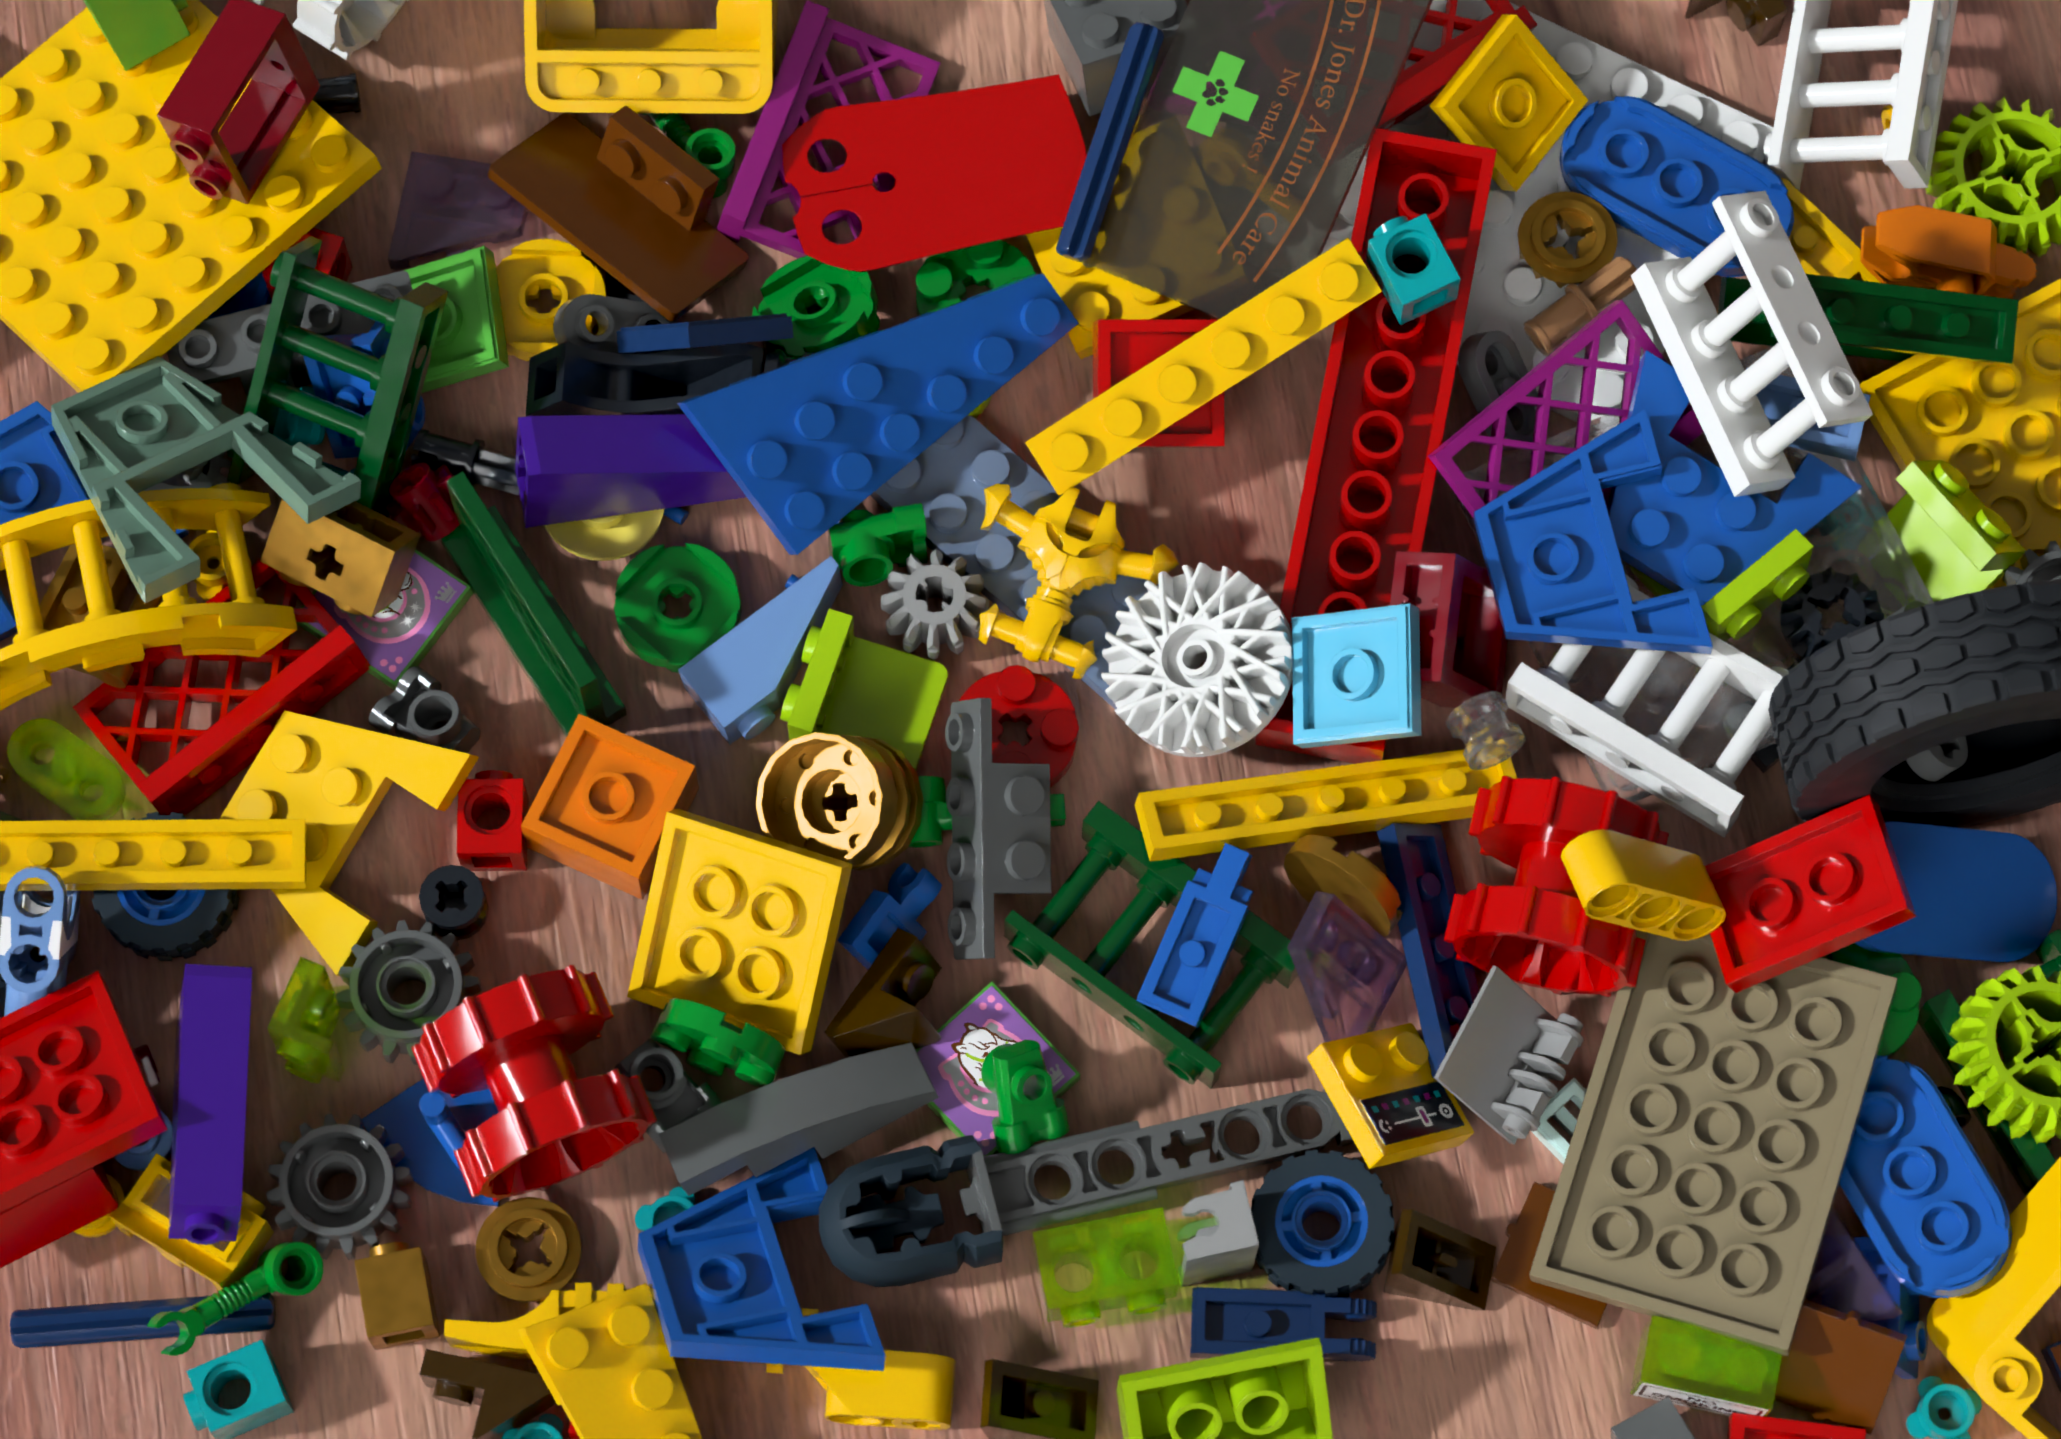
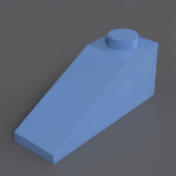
M832 556L824 560L678 669L686 691L729 745L741 736L748 740L759 735L774 721L776 715L773 712L781 707L790 685L794 682L803 664L801 657L812 625L821 628L828 609H831L843 585L839 565Z

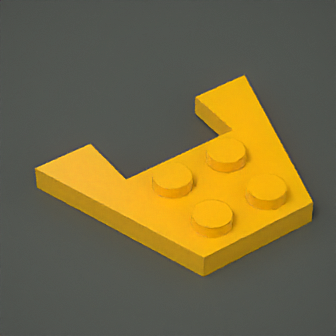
M284 710L219 819L306 820V889L271 890L335 975L340 976V967H353L356 961L351 948L355 944L365 947L372 936V930L378 926V922L329 890L392 783H397L430 806L445 812L462 787L479 756Z

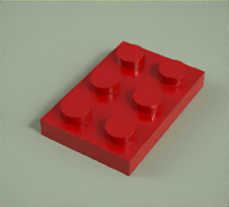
M1866 795L1705 865L1726 912L1724 922L1711 932L1710 935L1726 985L1735 993L1917 917L1879 805L1870 795Z

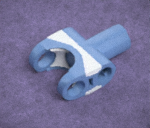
M40 865L28 866L18 871L7 883L5 889L0 931V974L6 983L4 1016L66 986L67 966L74 959L77 949L81 891L66 892V885L60 875L51 868ZM28 878L43 879L52 888L54 900L45 899L37 894L36 891H18L19 885ZM38 946L40 948L39 955H46V958L39 962L37 960L38 953H30L32 948Z

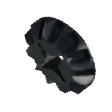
M1830 566L1821 573L1810 575L1805 584L1794 595L1783 601L1780 611V625L1788 645L1796 654L1805 659L1831 642L1841 639L1849 633L1876 621L1883 620L1885 613H1882L1878 602L1877 590H1870L1860 581L1857 573L1851 575L1838 573ZM1839 599L1844 600L1842 617L1850 623L1846 625L1842 622H1836L1832 629H1827L1824 636L1820 635L1823 614L1815 608L1820 607L1828 610Z

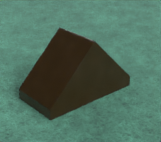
M1402 1209L1394 1230L1384 1293L1470 1310L1485 1311L1496 1247L1416 1210Z

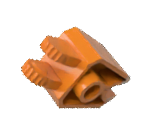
M1913 205L1879 212L1877 214L1876 226H1864L1862 228L1860 261L1880 283L2012 299L2017 294L2015 291L2018 287L2021 289L2023 286L2026 287L2036 278L2035 273L2038 271L2035 268L2037 264L2033 262V258L2028 256V253L2025 254L2022 250L2018 252L2016 248L1997 243V228L1990 219Z

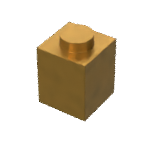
M407 1242L385 1243L369 1250L370 1257L354 1260L367 1338L375 1350L440 1337L428 1263L420 1247L409 1249Z

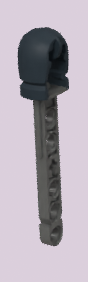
M1305 1089L1140 1128L1138 1121H1132L1035 1144L1029 1149L1016 1154L1001 1152L983 1157L982 1149L974 1136L967 1135L943 1141L938 1151L928 1145L870 1158L847 1168L828 1186L820 1204L819 1233L822 1245L832 1264L850 1279L874 1287L903 1286L957 1273L963 1262L973 1268L1002 1262L1003 1236L1156 1200L1158 1199L1157 1190L1282 1161L1292 1155L1294 1157L1305 1155V1151L1318 1150L1319 1152L1334 1138L1338 1147L1353 1144L1354 1141L1325 1089L1322 1092ZM1306 1105L1317 1111L1322 1119L1321 1133L1313 1139H1301L1292 1134L1287 1126V1114L1290 1109ZM1235 1120H1244L1251 1123L1257 1129L1260 1138L1256 1151L1250 1154L1233 1152L1224 1140L1225 1127ZM1202 1128H1211V1147L1219 1160L1218 1162L1211 1163L1209 1161L1210 1149L1193 1153L1187 1160V1168H1179L1176 1159H1164L1162 1152L1168 1149L1171 1144V1137L1179 1136L1183 1146H1191L1202 1143L1206 1138ZM1109 1150H1119L1126 1153L1134 1164L1133 1177L1124 1184L1114 1185L1106 1182L1098 1171L1097 1162L1099 1157ZM1046 1165L1061 1167L1067 1172L1071 1181L1069 1193L1057 1200L1044 1198L1037 1192L1034 1186L1035 1173ZM966 1169L970 1187L961 1189L960 1196L965 1216L976 1215L979 1218L982 1233L973 1235L966 1231L954 1234L952 1241L921 1247L920 1243L926 1241L931 1229L945 1223L938 1193L924 1195L913 1186L905 1188L904 1200L888 1204L884 1200L894 1198L898 1187L926 1178L932 1182L947 1179L949 1173ZM876 1191L878 1192V1194H876V1195H871V1196L863 1197V1196L869 1195V1194H871V1193H874V1192H876ZM913 1234L915 1237L904 1240L900 1252L883 1253L893 1250L894 1238Z

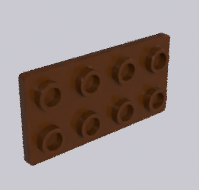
M626 105L610 116L603 140L569 113H562L493 162L489 167L487 176L490 180L669 321L674 322L747 265L749 255L705 221L720 178Z

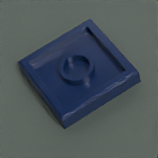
M787 313L620 328L621 331H616L618 353L794 338L792 316H787Z

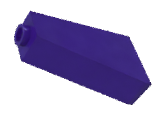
M685 414L518 417L515 473L525 528L746 498L740 487Z
M185 964L175 1036L169 1239H187L195 1244L208 1245L219 1241H236L242 1207L252 967Z

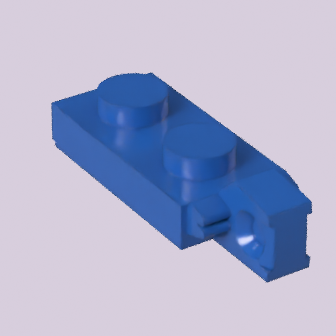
M1225 843L1213 873L1198 868L1192 882L1187 881L1136 1001L1197 1028L1199 1027L1250 909L1248 904L1253 891L1241 886L1253 857L1248 851Z

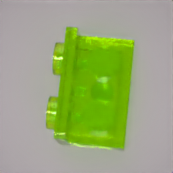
M300 957L267 1029L277 1049V1054H279L281 1059L286 1060L285 1070L301 1079L316 1084L320 1083L323 1076L340 1082L345 1069L334 1042L329 1040L337 1024L341 1007L335 1005L337 997L325 966Z

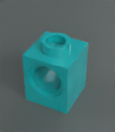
M1426 213L1410 221L1406 216L1396 217L1382 224L1374 231V238L1368 240L1366 262L1400 325L1457 299L1461 278ZM1412 254L1420 257L1427 267L1419 273L1407 274L1400 271L1393 261L1399 256Z
M263 1340L187 1370L193 1390L184 1393L183 1398L197 1431L208 1427L215 1439H232L294 1413L273 1355ZM235 1379L249 1381L251 1392L245 1404L231 1410L219 1407V1393L226 1383Z

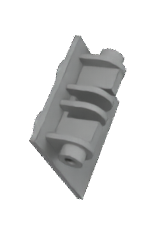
M1492 966L1434 1079L1510 1144H1515L1518 1138L1525 1139L1529 1130L1537 1131L1540 1126L1539 1120L1550 1101L1549 1097H1555L1558 1091L1557 1087L1548 1079L1558 1081L1564 1079L1566 1071L1557 1063L1569 1064L1577 1047H1580L1584 1041V1038L1580 1035L1584 1025L1575 1017L1561 1013L1559 1018L1556 1019L1500 968Z

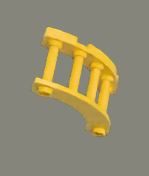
M234 483L217 484L210 488H175L147 490L137 493L175 533V529L217 531L232 602L197 603L195 598L189 597L187 585L184 584L162 595L163 602L156 608L124 613L115 609L101 540L102 537H108L109 535L90 499L46 509L1 524L0 571L6 569L18 634L13 637L12 645L0 649V711L26 696L52 686L51 673L82 663L83 669L90 673L113 666L143 661L145 648L181 644L183 656L217 654L261 657L297 631L293 607L265 604L264 599L257 597L242 526L271 505L269 493L241 490V487ZM76 544L89 614L84 618L83 622L49 631L44 629L31 558L61 547Z

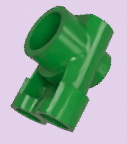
M922 503L893 507L892 512L873 515L866 510L851 511L839 520V523L834 524L828 529L829 554L837 562L839 569L842 568L843 577L846 582L858 587L873 586L887 579L893 570V564L897 563L898 567H906V559L911 554L916 556L922 564L927 563L925 542L927 529Z
M1023 1040L1015 1044H1003L994 1048L983 1062L981 1076L986 1088L997 1095L999 1117H995L992 1120L997 1151L1005 1154H1016L1029 1149L1037 1141L1056 1139L1066 1135L1070 1127L1065 1102L1061 1098H1055L1052 1079L1047 1071L1040 1044L1034 1040Z

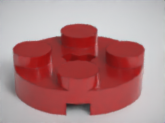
M1019 665L1008 666L1001 672L986 675L972 684L959 701L991 698L992 763L1050 764V788L1059 782L1073 763L1079 736V725L1075 708L1063 689L1051 679L1041 674L1033 673L1028 668ZM1008 720L1015 723L1020 720L1026 722L1029 725L1026 729V735L1030 741L1024 746L1015 740L1008 745L1003 744L999 740L1004 733L1001 724Z

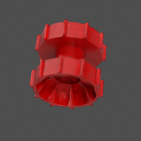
M1502 776L1501 782L1495 783L1489 789L1480 787L1468 834L1478 838L1479 845L1481 846V855L1492 856L1502 863L1517 869L1513 886H1488L1484 883H1477L1476 889L1470 890L1465 895L1454 894L1444 941L1453 944L1454 950L1457 953L1456 960L1468 962L1488 973L1492 966H1497L1514 982L1551 990L1554 994L1558 995L1565 992L1600 994L1605 997H1611L1612 992L1618 991L1625 986L1636 987L1646 940L1638 938L1635 929L1600 921L1586 915L1563 864L1561 854L1565 846L1576 837L1589 831L1600 829L1615 831L1667 846L1669 833L1660 831L1659 813L1645 810L1637 804L1618 796L1616 791L1609 790L1606 792L1589 786L1562 781L1559 777H1552L1551 779H1513L1509 776Z
M574 964L561 970L547 971L530 976L523 974L517 980L495 987L478 996L465 998L463 1000L464 1003L448 1011L435 1022L422 1026L424 1033L421 1036L420 1043L411 1047L429 1093L440 1090L450 1094L453 1099L462 1094L489 1089L499 1113L478 1127L467 1130L462 1148L453 1152L472 1198L484 1195L492 1198L494 1202H498L506 1197L536 1190L544 1191L554 1184L573 1178L590 1169L600 1168L604 1162L620 1154L631 1145L642 1142L644 1140L643 1134L646 1132L648 1125L657 1121L639 1075L629 1078L624 1074H620L618 1069H614L607 1074L589 1076L582 1079L578 1078L569 1055L590 1041L601 1038L600 1031L603 1029L605 1021L613 1018L614 1015L596 972L585 974L580 970H576Z

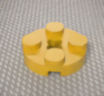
M535 239L523 242L512 248V254L504 258L496 266L508 355L516 356L529 362L530 357L558 345L553 331L554 318L558 309L565 302L581 295L595 294L606 296L603 277L595 266L594 268L592 263L582 256V252L564 241ZM540 289H551L553 299L561 300L559 306L552 308L549 313H537L535 307L527 306L528 300L538 299ZM587 315L585 321L586 328L591 334L597 335L599 330L598 322L593 316Z

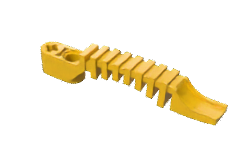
M592 1282L575 1283V1290H552L538 1307L524 1316L513 1320L479 1322L445 1319L444 1336L450 1347L503 1358L532 1360L521 1340L518 1330L626 1291L624 1283H607V1291H595ZM802 1308L803 1316L819 1313V1309ZM884 1350L886 1355L884 1371L804 1366L826 1391L824 1418L828 1421L849 1425L918 1430H944L951 1427L956 1366L954 1358L938 1354ZM766 1363V1373L783 1374L784 1364Z

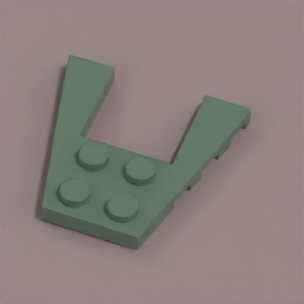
M159 356L51 405L52 426L144 603L199 578L200 558L137 493L233 449L309 524L359 500L361 480L350 472L342 477L322 465V455L303 443L298 442L292 447L268 432L269 423L250 411L243 415L234 412L221 404L222 394Z

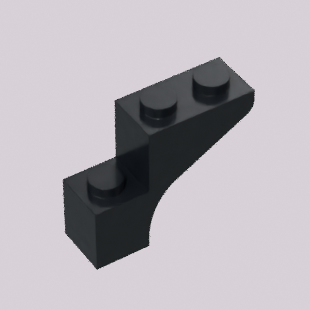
M565 341L530 357L525 416L685 414L677 403L727 387L729 384L748 377L762 374L764 349L751 344L736 343L643 354H623L590 349Z

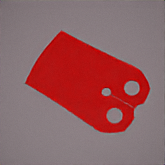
M1059 75L955 92L828 108L799 126L782 144L785 182L792 184L797 189L800 197H802L799 211L793 216V221L804 254L824 264L857 272L876 270L983 243L1063 227L1087 157L1077 118ZM823 139H832L840 142L847 152V159L844 165L833 172L823 173L815 170L807 160L808 151L813 144ZM880 173H889L896 180L895 186L890 191L880 192L871 185L874 177ZM838 210L853 212L860 218L862 223L860 235L854 241L847 244L830 242L822 231V224L825 218Z

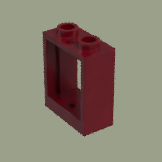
M229 0L161 107L157 117L170 139V147L181 159L190 176L189 182L197 191L212 199L220 200L225 196L248 204L316 95L320 84L285 13L246 0Z
M1396 551L1390 606L1410 603L1419 608L1421 698L1440 707L1500 710L1508 639H1505L1487 570L1455 553ZM1465 638L1464 650L1458 652L1456 644L1458 640Z

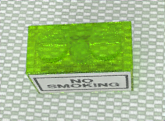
M1652 1315L1641 1332L1630 1394L1657 1401L1669 1397L1673 1404L1730 1416L1732 1413L1766 1417L1773 1409L1782 1354L1689 1323Z

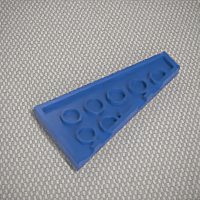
M1043 273L1033 274L972 296L962 302L911 318L904 323L867 334L792 361L785 366L757 376L748 377L729 384L727 387L677 404L789 555H798L1079 323Z

